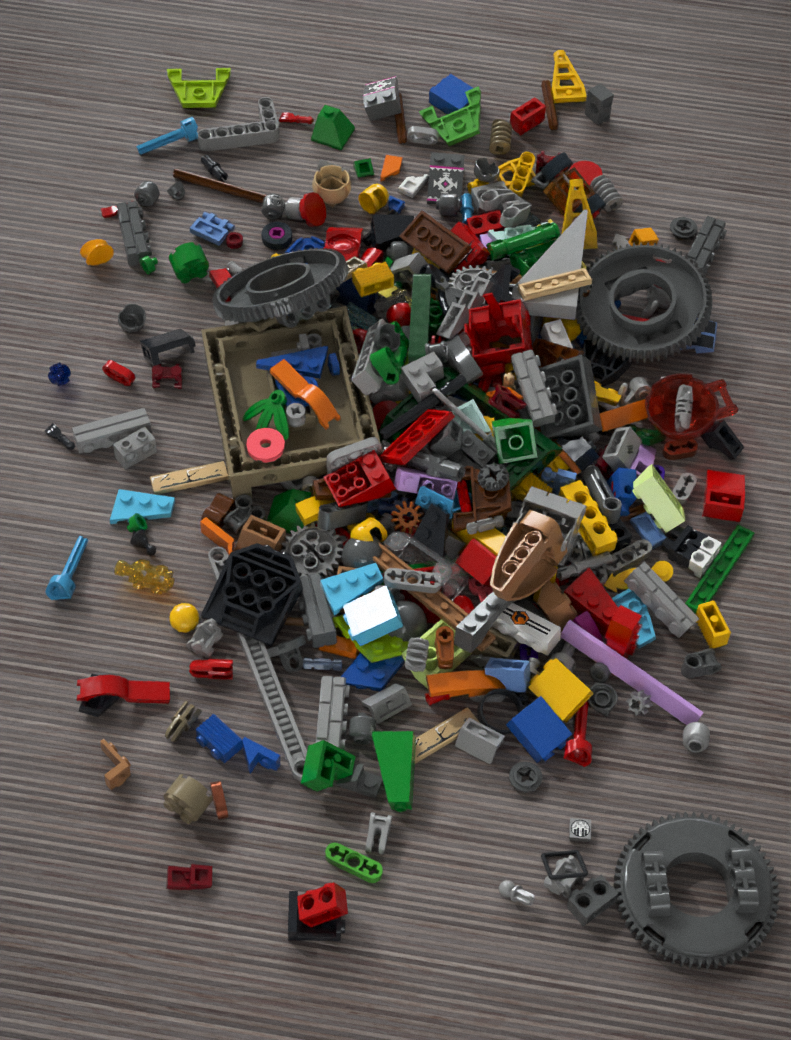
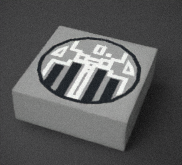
M570 818L569 840L590 842L591 820Z

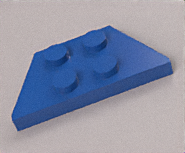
M360 653L341 677L346 678V685H354L357 689H370L380 692L402 667L404 659L401 655L371 663Z

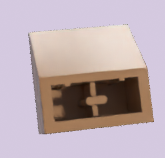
M251 515L241 530L234 551L258 543L263 546L269 545L274 550L280 552L283 548L282 543H286V529Z
M549 580L542 586L537 603L545 617L551 623L561 627L562 633L566 623L569 620L575 619L578 613L572 605L569 606L572 602L565 593L561 594L562 590L556 582L552 584Z

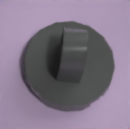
M304 635L295 637L292 640L268 648L269 657L279 655L282 665L287 672L300 671L303 667V659L298 647L306 644ZM291 658L296 660L297 665L295 669L290 666Z

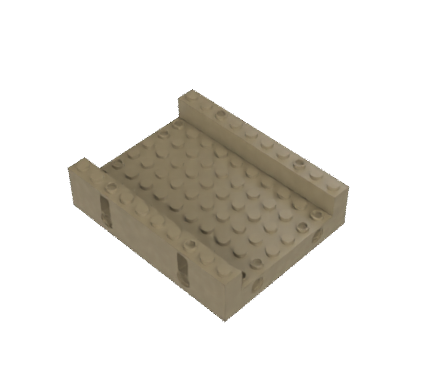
M346 306L327 309L324 312L317 311L312 318L308 320L301 319L292 328L276 322L258 332L247 325L246 322L201 330L205 360L233 500H236L239 495L243 494L252 498L251 487L302 479L307 476L327 474L326 458L330 452L371 437H376L380 442L369 395L365 396L351 380L359 355ZM299 334H318L321 336L322 346H328V354L321 378L314 379L318 383V388L325 393L340 415V420L337 422L335 419H332L328 422L329 428L325 430L319 423L314 410L308 405L304 407L306 416L304 425L292 427L288 424L289 438L284 440L285 449L280 458L268 463L252 459L246 447L247 438L256 431L258 420L263 412L248 421H243L242 418L253 404L260 400L268 399L272 392L278 390L276 379L270 374V370L256 368L257 360L271 357L272 352L297 348L296 343L299 342ZM336 353L340 367V374L335 376L330 374L327 366L328 355ZM284 405L283 408L286 413L287 408L286 405ZM272 416L268 428L277 430L274 423V416ZM264 443L261 445V447L267 448L270 446L269 443ZM382 448L377 453L378 457L381 453H383Z

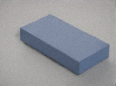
M647 512L630 519L631 525L641 538L648 540L652 544V549L661 546L665 538H667Z

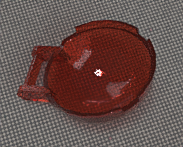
M678 373L660 379L651 387L652 390L645 399V409L652 426L661 435L679 441L691 440L702 436L712 427L716 420L734 415L739 409L736 404H733L726 389L727 384L724 379L705 384L702 380L693 378L692 374ZM687 385L692 387L693 393L692 418L690 428L682 433H678L675 431L676 398L679 386ZM714 392H720L726 407L719 408L718 399Z

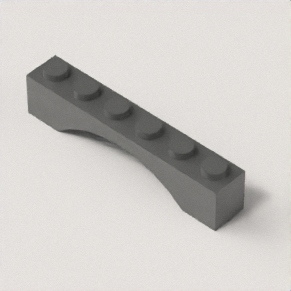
M491 592L456 626L454 645L472 653L482 643L499 615L508 606L519 600L506 601L498 598L494 592Z

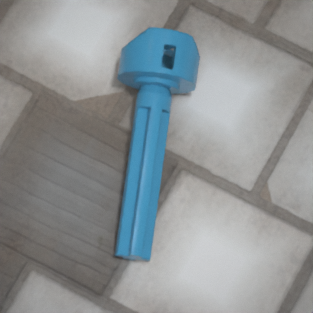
M193 117L180 121L181 129L136 146L140 155L183 137L188 142L198 139L196 121Z
M83 536L78 537L61 575L51 577L45 591L51 600L72 598L76 585L71 579L88 543L87 538H83Z

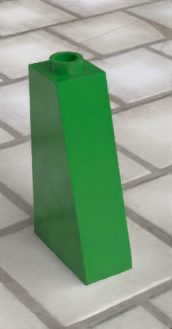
M372 732L382 779L391 809L397 812L412 810L416 752L414 732Z

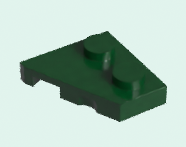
M632 424L621 427H631L642 440L641 444L647 446L666 440L667 432L640 428Z

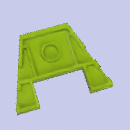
M216 68V80L182 81V69H167V76L182 108H215L231 75V68Z
M343 615L333 617L334 627H338L342 631V635L347 639L350 638L348 633L350 626L346 624ZM388 634L362 646L356 640L353 641L355 647L371 663L401 656L408 648L409 641H403L402 638L391 637Z

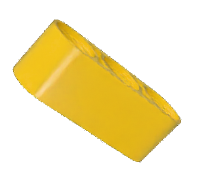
M531 152L521 154L509 187L511 191L521 198L535 162V156Z

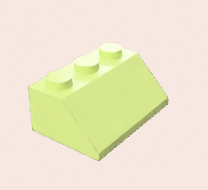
M652 464L649 465L633 482L634 489L632 491L638 500L641 498L645 503L643 506L648 514L652 513L655 517L654 522L659 529L663 528L665 533L685 521L684 508Z
M442 619L420 637L429 642L425 670L423 672L411 671L414 677L427 689L426 675L451 672L471 655V653L454 645L453 667L451 669H439L435 648L436 631L442 626L450 627ZM407 649L402 653V657L405 661Z

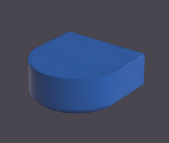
M336 353L328 355L327 366L332 376L340 374Z

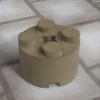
M180 774L164 794L165 802L163 805L169 811H175L181 815L180 818L185 823L191 824L192 821H197L213 801L212 795L210 797L206 795L208 790L200 782L190 776L187 779L182 778L184 774Z

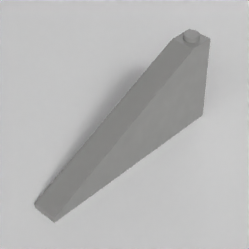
M588 210L582 211L513 287L512 295H508L516 300L521 299L529 315L575 320L579 288L524 301L518 291V284L581 269Z

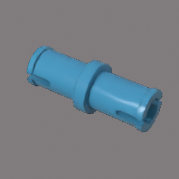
M468 193L461 196L462 207L460 208L462 223L466 225L467 218H471L474 213L472 195Z

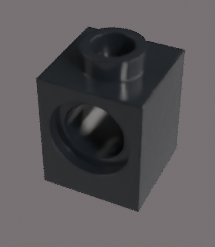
M620 519L615 524H608L618 538L615 550L612 552L615 553L629 546L632 534Z

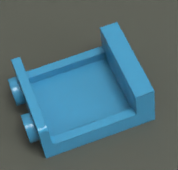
M425 486L420 487L415 504L428 510L430 504L435 503L450 513L449 519L453 518V513H462L457 489L454 500ZM468 492L470 503L472 504V494Z

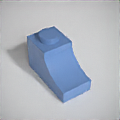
M491 657L485 666V675H490L500 680L505 685L506 690L515 693L526 692L531 680L530 662Z

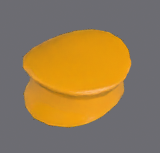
M95 239L86 242L80 249V254L86 259L87 265L93 266L108 262L113 257L114 250L105 240Z

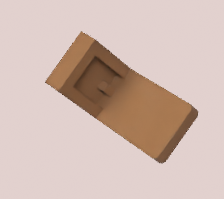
M102 739L100 741L102 751L116 765L104 775L106 785L112 790L115 787L121 786L131 776V764L126 757H121L117 753L116 747L111 742L108 744L105 739Z

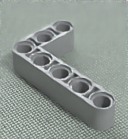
M269 97L259 99L258 113L260 122L201 129L198 132L199 149L207 152L277 142L279 140V123L273 100Z

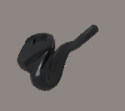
M432 264L423 265L419 274H431V288L438 293L442 312L446 316L449 307L445 299V293L435 287V280L443 283L440 282L441 276H443L449 282V278L455 272L452 270L450 274H447L441 268L438 269Z

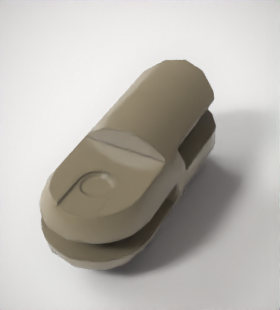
M185 700L172 717V723L166 730L165 737L169 739L172 736L171 742H176L184 731L190 729L202 710L198 708L194 712L195 706L192 704L188 706V701Z

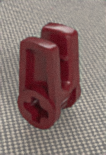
M497 385L495 387L496 391L489 398L488 403L510 418L518 419L520 413L515 408L521 410L527 404L511 393L508 388Z

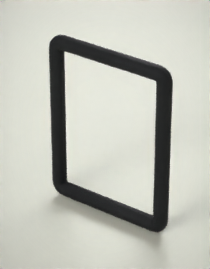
M578 850L541 854L548 877L551 880L586 877L588 875ZM576 854L583 873L552 875L546 857Z

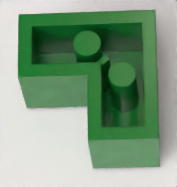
M325 740L309 745L301 784L316 792L332 787L334 780L337 781L352 775L356 756Z

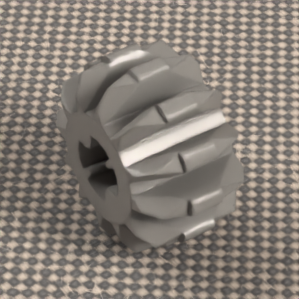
M419 637L409 640L405 661L406 669L413 672H423L425 670L429 649L428 640Z

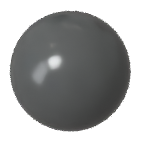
M371 535L373 541H361L350 538L342 550L344 566L360 568L373 564V557L376 556L379 559L382 554V549L378 543H381V541Z
M409 600L397 601L396 605L404 626L388 633V635L402 638L403 641H409L411 638H420L424 635L427 627L425 612L415 602Z

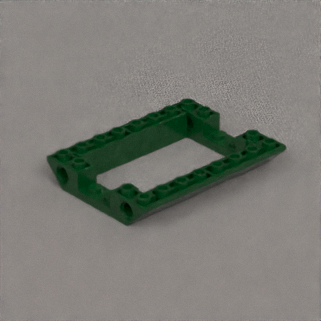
M452 367L443 368L444 378L434 382L436 389L439 390L445 385V382L449 383L459 376L460 373ZM473 382L464 385L455 392L467 402L474 399L479 410L486 416L494 418V421L510 418L499 409L491 406L488 403L490 397ZM411 393L386 415L378 431L380 443L385 440L381 436L380 430L418 404ZM414 421L386 439V442H389L391 445ZM534 427L537 457L514 461L505 468L509 473L511 500L512 490L532 471L538 475L563 451V448ZM467 480V490L472 494L471 480Z

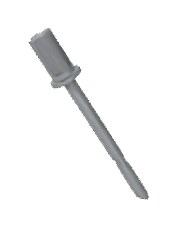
M434 388L431 390L484 439L482 441L497 454L492 432L487 435L438 389Z

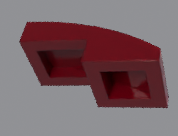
M191 864L190 868L168 866L166 889L196 890L211 888L213 866Z

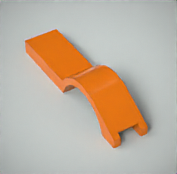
M285 359L270 368V374L294 398H301L311 406L319 423L325 430L329 428L328 422L332 419H335L337 422L340 420V415L325 393L317 386L309 384Z
M207 517L200 521L201 533L219 547L226 549L228 555L235 550L234 538Z

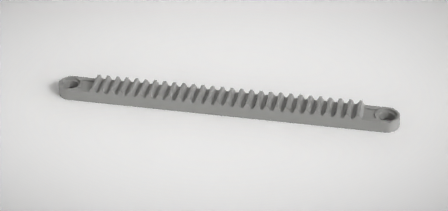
M214 547L208 553L209 564L216 582L229 556L223 547ZM221 554L223 559L217 561L213 559V556ZM231 593L229 596H234L236 593ZM236 632L291 773L297 781L301 782L302 774H299L297 769L300 766H304L307 750L264 643Z

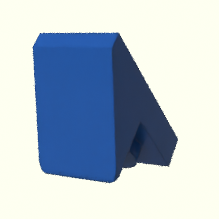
M244 737L242 740L243 752L249 773L251 774L258 762L264 768H271L277 771L281 765L280 755Z

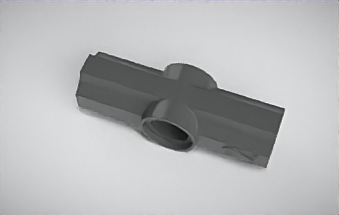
M419 451L409 461V466L424 470L426 474L431 476L445 477L456 482H460L465 476L466 470L464 465L449 461L447 457L439 454Z

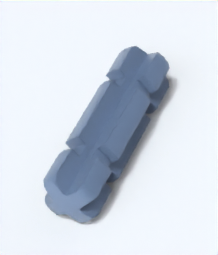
M304 657L303 668L311 669V667H314L316 670H330V668H333V670L340 671L342 669V659L334 658V660H331V658L312 659V657Z

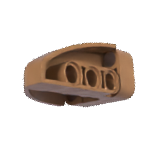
M529 510L519 524H513L499 549L492 570L490 585L498 598L506 601L523 599L538 591L555 575L557 568L554 566L560 563L568 550L566 547L565 551H560L564 538L559 524L553 518Z

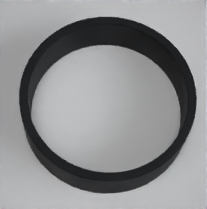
M495 689L488 692L480 701L477 709L478 719L481 724L502 735H507L511 733L509 729H496L486 721L483 714L485 699L490 695L501 694L507 696L515 703L518 713L524 708L519 697L513 692L506 689Z

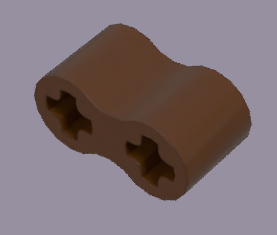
M218 493L210 506L203 512L201 520L207 517L219 528H222L225 517L235 510V500Z

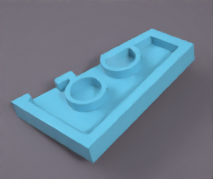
M119 489L110 517V524H117V521L125 520L129 522V518L135 513H139L148 520L169 518L172 516L175 497Z
M376 563L320 580V585L334 616L340 612L344 605L354 601L361 595L367 594L383 583V577Z
M627 589L612 597L618 608L622 605L642 615L640 624L643 626L638 634L640 635L639 640L636 643L638 649L656 640L647 605L642 603L634 591Z

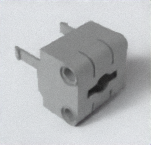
M531 486L524 498L516 523L519 524L529 510L537 512L538 509L546 512L549 510L560 514V517L570 520L569 526L559 523L564 538L560 551H565L567 547L568 552L558 565L564 566L574 550L577 534L587 506L572 500L568 502L567 498L552 493L548 494L547 491Z

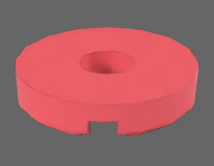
M261 428L250 434L247 438L246 447L252 459L268 463L281 457L285 449V441L279 431L272 428ZM264 443L270 444V446L267 448L261 447V445Z

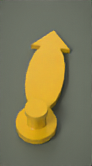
M659 561L651 568L664 582L669 581L673 576V567L669 562ZM636 568L625 570L613 577L612 573L604 587L616 593L617 589H629L624 580Z

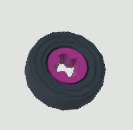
M271 222L262 230V242L269 249L282 250L291 244L292 230L285 223Z

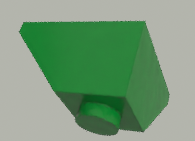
M324 105L318 114L311 141L342 150L355 130V126L340 109Z
M507 418L491 421L499 464L537 457L532 420Z
M291 489L274 496L267 522L286 529L288 534H291V530L297 532V526L303 529L304 524L296 512L295 504L310 498L311 492Z

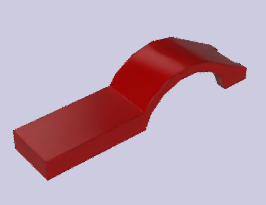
M98 675L77 680V686H80V694L77 695V701H89L91 698L101 695H114L131 703L169 704L170 682L130 681L116 675Z

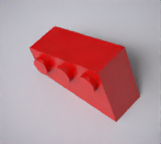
M589 567L564 590V593L572 602L569 606L572 605L578 616L588 611L599 632L605 636L610 621L618 607Z
M620 605L612 617L606 632V645L626 659L629 655L633 656L637 648L636 643L640 637L638 634L643 626L640 624L642 615Z

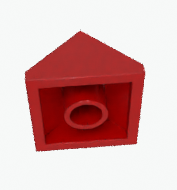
M473 538L455 563L482 585L491 587V575L497 556Z

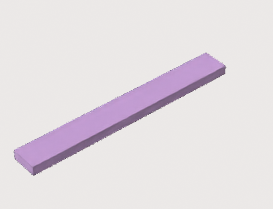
M571 620L566 623L560 636L562 639L595 662L606 665L611 673L638 692L644 690V694L651 695V701L684 724L688 725L689 723L699 721L704 712Z

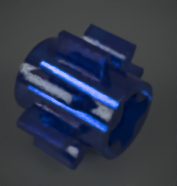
M61 362L49 367L48 378L51 383L61 386L70 381L68 377H70L71 371L67 365H61Z

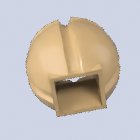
M336 165L321 167L320 172L316 171L312 182L313 192L319 194L324 203L333 208L336 204L344 201L351 191V180L346 170L342 171L341 167Z

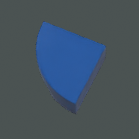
M390 196L388 209L389 211L395 210L399 214L405 207V202Z

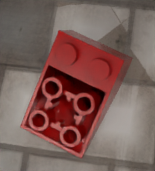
M375 450L323 477L339 507L378 499L396 489Z
M707 469L702 516L740 522L745 502V475Z

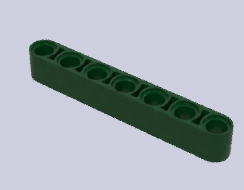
M413 274L408 364L426 355L425 344L429 342L431 274Z

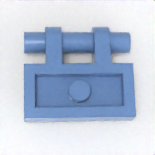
M204 212L202 218L199 217L192 224L190 233L220 246L226 239L228 230L233 231L235 225L226 219L218 218L213 213Z
M546 467L541 474V480L550 488H553V494L559 495L560 487L576 482L577 473L563 469L553 472L551 468Z

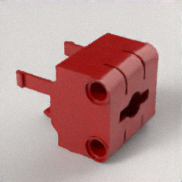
M493 293L483 294L488 303L487 306L469 309V327L467 323L464 324V334L470 339L472 356L479 367L502 362L504 365L510 364L513 354L533 350L530 315L521 299L498 303ZM503 336H510L511 338L521 337V343L512 344L509 349L490 348L489 344L499 341Z

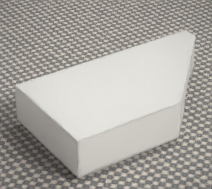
M424 174L423 177L416 178L414 176L407 177L398 187V192L413 198L429 180V175Z

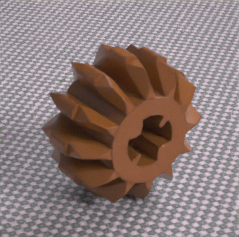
M402 501L403 508L396 504L395 507L399 512H391V514L397 515V518H392L391 522L398 521L399 523L394 528L398 529L402 525L401 533H405L406 527H408V532L411 534L413 533L412 526L417 530L418 525L416 523H421L422 521L418 517L423 516L424 513H417L421 508L419 505L412 509L414 506L413 501H410L408 507L406 501ZM408 512H410L412 520H408L407 523H405V519L402 518L403 514H407Z

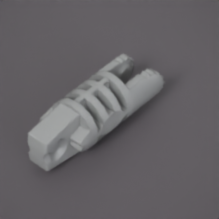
M679 386L675 409V431L678 433H682L690 428L693 406L691 386Z

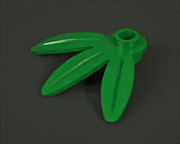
M275 390L268 399H263L253 404L245 412L242 420L248 421L263 412L258 420L257 430L268 428L272 416H274L277 431L283 435L284 440H287L289 438V426L283 408L287 402L285 393L282 390Z

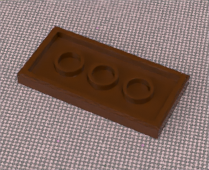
M423 210L399 236L447 274L452 272L472 248Z

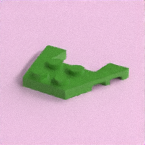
M479 86L465 92L469 102L468 106L438 118L433 106L419 111L421 117L431 128L439 132V136L448 146L480 134L481 90Z

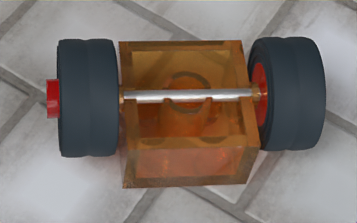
M565 152L550 158L541 170V173L548 182H551L543 192L564 217L570 187L569 180L583 179L585 195L592 218L595 219L605 207V202L599 194L592 190L575 167L567 171L573 165V162ZM579 199L573 200L572 211L574 213H582L583 211L582 202Z

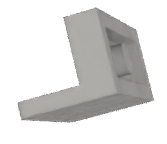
M396 683L362 701L363 706L369 708L377 724L412 705L405 687Z
M468 718L460 728L455 746L491 764L505 736Z

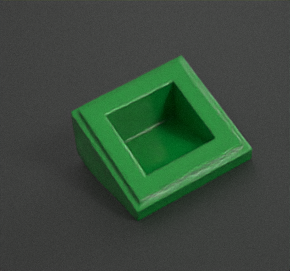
M371 158L353 162L357 178L374 175Z

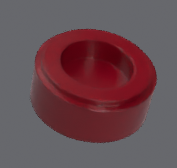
M238 232L229 233L226 236V245L231 249L240 248L243 245V236Z

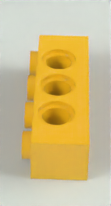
M581 480L560 487L558 496L567 498L568 502L572 500L587 506L578 532L592 555L596 556L615 550L618 540L617 535L610 529L607 518L604 515L602 516L597 502L591 498L588 487L584 486Z

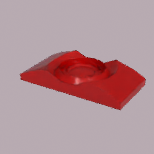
M329 227L326 232V242L323 249L327 248L340 252L346 261L354 256L359 258L364 228Z

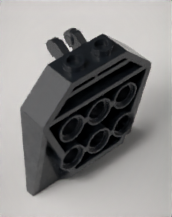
M258 543L231 552L202 611L201 618L206 620L212 618L216 621V624L272 647L303 591L302 582L292 556L287 552H278L269 545L263 546ZM241 574H247L244 577H240ZM259 581H264L262 584H257ZM276 588H282L279 591H274ZM231 593H236L234 596H229ZM249 600H254L252 603H246ZM266 607H271L270 610L264 611Z

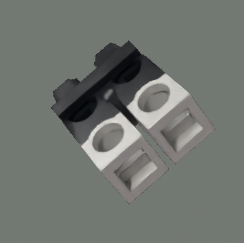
M689 525L685 529L676 526L671 532V537L675 538L676 541L665 538L661 549L669 553V560L694 571V575L701 579L720 552L722 543L694 530Z

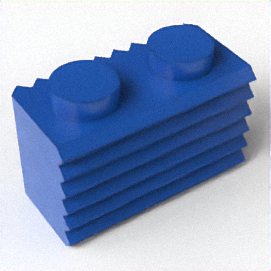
M212 714L211 717L196 728L197 742L202 747L206 746L211 750V755L216 760L220 759L223 763H226L243 748L242 739L215 714Z

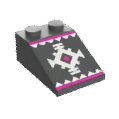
M397 76L365 84L363 94L364 108L370 121L402 113Z
M431 152L427 204H436V199H440L443 193L456 194L458 198H461L465 155Z

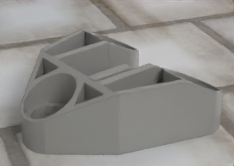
M510 189L488 190L481 195L478 205L479 208L485 211L503 210L500 224L504 227L512 228L527 221L532 207L529 202Z

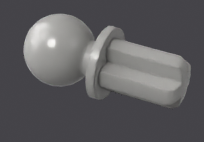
M505 880L499 885V892L503 897H510L513 902L519 901L529 906L533 904L535 896L523 890L522 886H515L510 880Z

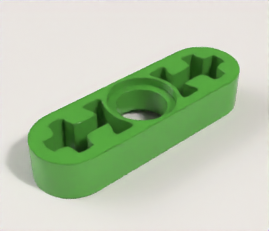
M331 843L326 847L325 858L328 863L369 883H376L381 880L383 868L379 862L339 843ZM339 851V855L331 856V852ZM355 858L359 860L360 864L357 867H351L348 865V861ZM376 869V873L369 875V870Z

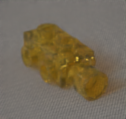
M139 559L132 563V565H129L126 561L118 560L115 566V575L128 576V582L133 583V587L137 589L147 587L151 589L152 593L162 595L163 592L165 593L172 589L174 585V571L168 570V567L164 565L154 566L147 560ZM142 570L146 571L147 575H143Z

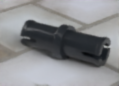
M205 155L207 160L203 156L200 161L208 169V172L214 175L218 181H226L228 174L221 169L220 164L215 162L209 155Z

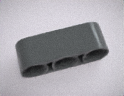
M368 501L339 507L337 502L321 505L318 512L317 526L323 530H331L363 522L366 520Z

